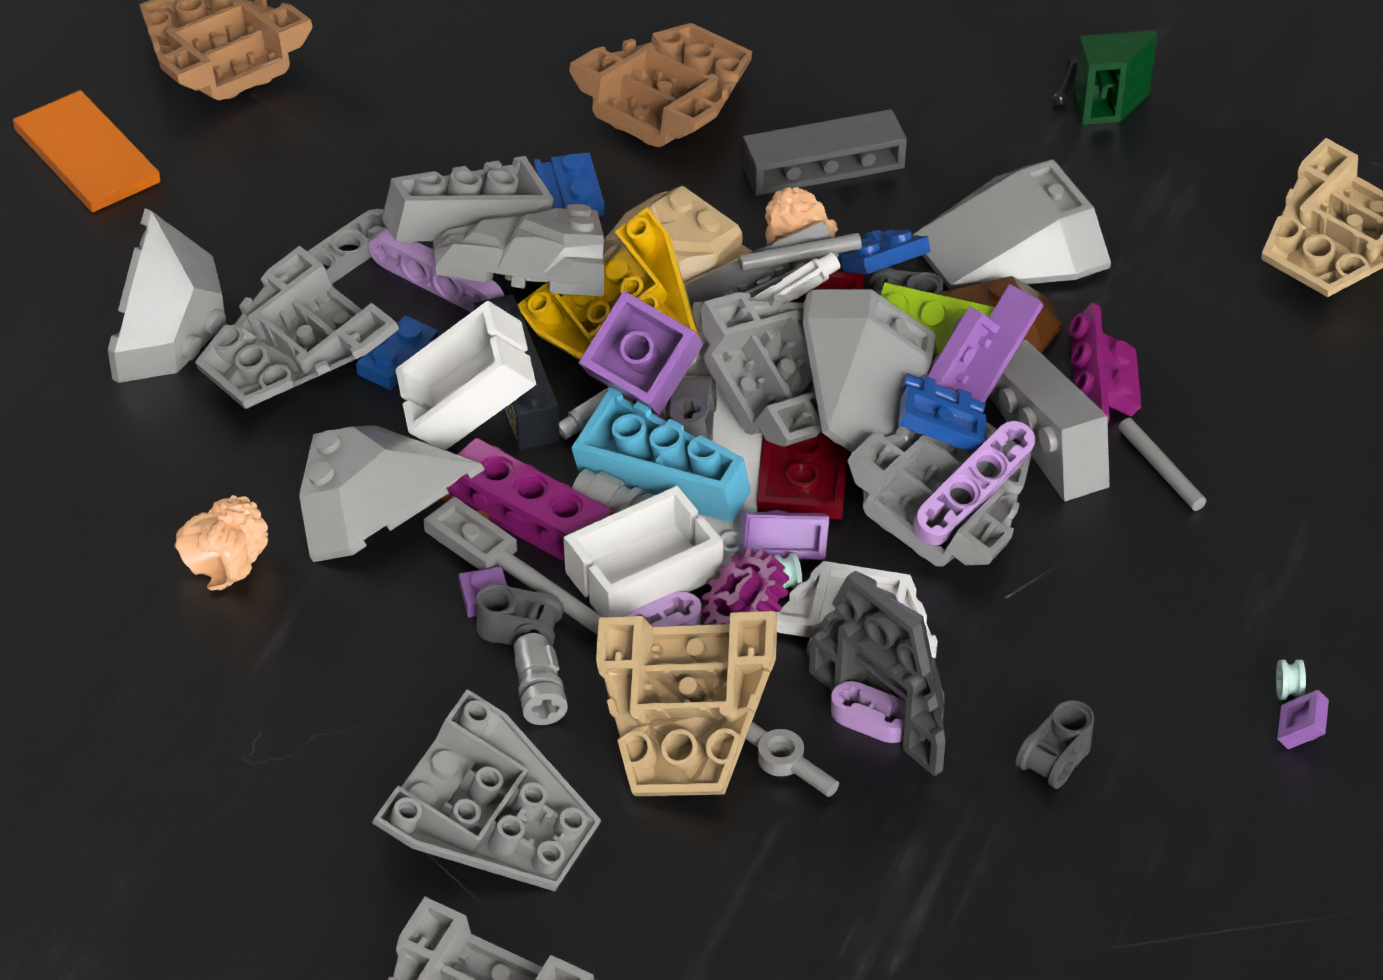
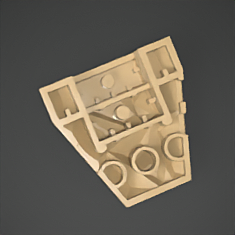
M1327 138L1302 161L1298 169L1296 184L1287 194L1286 206L1282 216L1277 217L1262 251V260L1324 296L1329 297L1383 268V190L1357 177V154Z
M682 185L669 192L664 191L655 194L626 212L604 239L603 262L605 264L625 249L614 231L646 207L649 208L671 236L684 283L739 258V255H745L752 251L742 245V231L738 224Z
M775 611L730 613V624L652 627L643 616L599 618L596 663L599 674L604 678L609 695L607 703L610 714L615 717L620 736L618 744L631 792L634 796L725 794L766 682L776 660L778 614Z

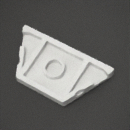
M823 561L811 572V577L806 582L800 583L790 592L789 601L782 607L780 612H776L778 614L777 632L809 637L812 627L821 623L827 614L835 610L832 604L846 577L856 570L875 579L878 588L892 592L900 603L924 617L931 654L933 658H936L938 641L936 636H932L926 623L927 614L922 602L916 598V588L911 576L908 574Z

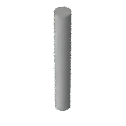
M859 233L739 255V263L743 272L826 256L829 253L837 254L862 248Z
M1132 418L1123 420L1119 425V430L1192 510L1197 511L1201 509L1206 503V498Z

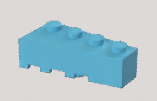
M612 387L609 388L571 447L579 473L584 469H589L595 473L604 471L624 480V484L631 489L639 487L644 489L646 493L651 492L655 495L678 486L696 507L698 514L733 523L751 493L743 457L702 435L694 437L685 432L683 425L672 419L665 421L652 414L650 407L638 401L635 404L623 398L622 392Z

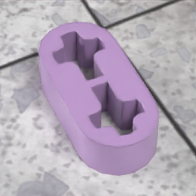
M675 592L631 611L626 617L643 616L652 627L701 625V603L691 593Z
M854 681L843 682L833 689L831 695V715L836 722L884 742L899 743L903 741L906 701ZM854 701L851 707L845 706L851 704V702ZM893 717L898 718V719L893 720L892 723L886 722V721H891Z

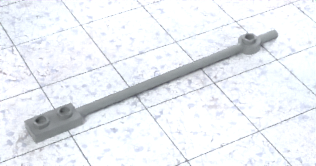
M454 496L424 519V530L426 533L474 567L483 570L502 566V569L535 592H546L557 597L563 603L565 613L598 635L599 618L602 616L514 556L513 554L517 552V540ZM751 722L745 739L758 748V763L765 772L774 776H788L794 773L827 797H831L837 791L839 782L804 758V743L796 733L786 729H775L767 732L754 722Z

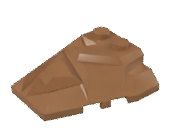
M149 0L139 4L160 68L179 84L195 91L200 90L219 101L233 98L239 92L253 86L269 83L272 78L286 73L290 66L288 52L301 48L313 28L311 19L294 6L282 3L280 7L272 8L267 6L266 0H254V2L250 0Z
M688 23L652 33V41L643 45L636 46V40L629 39L623 41L622 50L610 53L604 46L593 49L571 62L569 72L579 89L593 97L592 111L596 118L611 124L615 129L625 131L641 139L648 145L659 148L675 138L679 139L696 131L718 116L724 103L749 65L753 51L693 23Z

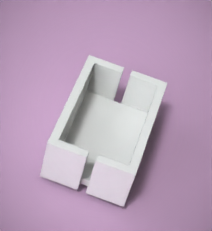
M486 301L398 366L395 370L400 394L403 399L407 400L403 403L408 432L431 446L447 450L536 385L530 356L524 353L528 350L521 321L493 303Z
M675 486L564 536L565 572L585 597L589 596L590 604L600 616L626 617L631 611L671 593L690 592L707 584L710 579H718L721 575L719 567L723 565V540L703 516L698 517L696 507L681 489Z

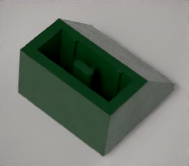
M1156 30L1080 36L1073 97L1082 125L1121 122L1149 95L1157 40Z

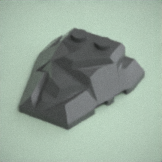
M855 570L846 577L832 604L835 610L827 614L822 620L821 624L825 628L817 633L810 642L809 673L832 692L837 685L843 682L854 681L861 683L867 680L878 690L906 701L903 751L935 777L943 771L946 742L943 725L944 691L941 688L935 659L931 654L924 617L900 603L892 592L878 588L875 579Z

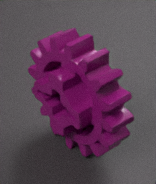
M747 549L743 559L735 554L732 556V564L719 567L721 574L719 578L710 579L708 582L713 587L711 592L702 595V600L708 604L701 610V615L706 618L704 624H730V613L780 612L782 607L778 604V600L787 596L789 592L782 585L790 579L783 572L785 566L774 556L768 554L763 549H760L757 554L752 549Z

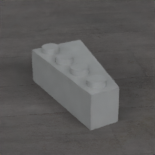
M526 156L514 158L512 165L502 166L499 161L486 162L483 170L470 171L466 166L452 168L451 174L447 176H442L432 171L392 178L382 220L395 242L411 244L417 241H433L435 237L448 229L478 224L481 220L522 217L526 214L550 210L554 198Z
M1026 339L1022 340L989 394V397L1007 422H1022L1033 431L1035 445L1030 454L1064 502L1110 487L1107 415Z

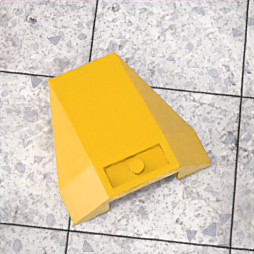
M648 207L614 231L625 249L604 264L603 296L564 294L560 297L558 293L549 292L550 282H547L517 304L521 314L539 337L578 360H581L623 291L695 331L700 338L671 236Z

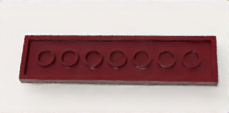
M833 272L829 275L827 281L812 290H863L864 274ZM809 292L790 302L804 303ZM822 432L816 437L784 447L771 443L764 437L756 502L757 512L782 510L788 513H822L829 516V519L842 520L848 450L834 443Z

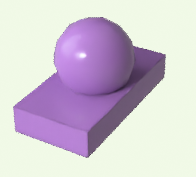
M782 510L742 512L738 555L744 558L747 549H752L756 554L760 549H763L772 556L780 555L781 558H787L789 553L796 552L798 559H825L829 516L822 513H788Z

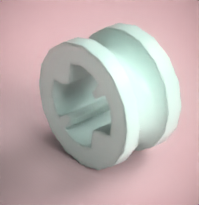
M796 552L789 553L787 558L773 555L785 566L783 572L790 579L782 586L785 589L789 587L795 589L802 583L801 567Z
M1278 660L1276 668L1278 699L1286 700L1289 695L1295 696V699L1304 696L1306 674L1303 660H1295L1294 664L1291 665L1287 664L1286 660Z

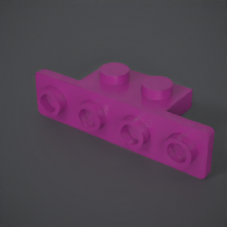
M1091 303L1082 314L1079 313L1073 318L1069 326L1073 382L1107 415L1108 423L1110 419L1109 407L1130 417L1141 408L1136 349L1127 342L1117 340L1102 332L1101 308L1099 305Z

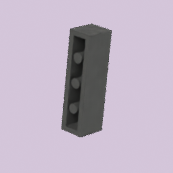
M889 109L743 136L742 166L755 195H763L781 191L787 187L800 188L905 168L907 138L893 110Z

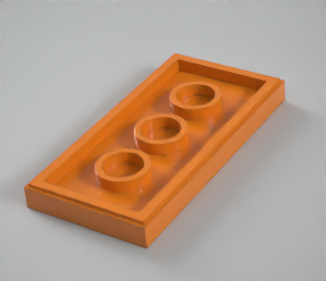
M81 90L13 119L16 132L92 213L160 183L159 171Z

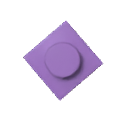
M502 566L459 574V587L468 617L476 616L477 594L480 589L490 584H503L507 586Z
M1315 690L1281 705L1277 740L1287 749H1291L1324 735L1329 699L1319 690Z

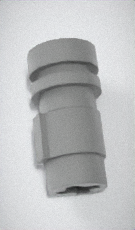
M584 469L579 473L572 487L573 490L586 497L603 503L607 508L613 510V514L655 496L651 492L646 493L644 489L639 487L631 489L624 484V480L607 472L600 471L595 473L589 469Z
M525 634L518 638L514 644L515 666L520 684L518 690L523 716L532 724H552L559 721L568 709L563 682L557 676V671L560 668L556 651L549 645L547 638L542 634Z

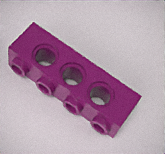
M478 438L469 443L458 455L481 463L485 470L471 479L468 475H463L454 484L446 488L450 495L455 496L475 511L482 510L487 513L489 521L564 562V536L613 515V510L607 508L603 503L586 497L573 490L566 483L556 481L538 471L534 466L525 464L506 454L500 448L491 446Z

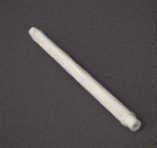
M829 253L819 260L815 258L784 277L778 284L768 287L750 300L769 301L773 294L785 295L786 302L796 300L827 281L830 274L840 269V263L833 253ZM702 329L698 332L703 346L692 364L704 356L710 345ZM610 387L568 412V417L559 422V433L565 440L578 432H582ZM623 395L624 399L628 400L631 403L633 402L631 399Z

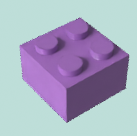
M623 291L582 356L579 364L591 377L622 392L624 396L632 401H638L650 407L651 411L659 416L702 348L703 342L695 331Z

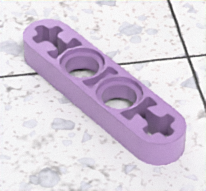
M388 229L381 231L369 242V252L378 265L469 312L474 311V302L504 297L503 291L493 280L479 282L436 275L433 249L419 242L411 244L395 242Z
M1010 421L1001 425L921 505L913 521L914 534L920 541L928 545H940L947 541L1027 460L1035 445V436L1029 426L1018 421ZM1015 438L1018 439L1021 444L1015 445L1005 456L1002 451L1007 441H1013ZM982 461L990 462L996 466L999 474L992 478L985 477L980 474L976 464ZM953 488L965 489L970 493L972 502L969 504L955 502L951 498L950 490ZM943 509L947 514L941 525H936L933 528L929 527L926 524L927 521L934 520Z

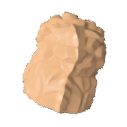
M787 187L775 192L773 199L765 208V219L768 223L765 232L767 244L819 220L825 222L831 238L835 237V233L838 230L837 223L833 219L829 220L827 218L823 204L820 201H816L814 194L799 187Z
M232 495L229 499L224 498L214 502L208 514L201 512L187 521L176 533L177 542L174 546L179 551L182 561L190 568L192 573L195 575L203 574L212 578L207 585L209 590L221 591L231 586L234 582L243 580L250 574L252 562L257 559V556L267 545L268 533L266 531L268 530V525L261 518V511L257 509L255 502H250V499L245 496L236 497Z

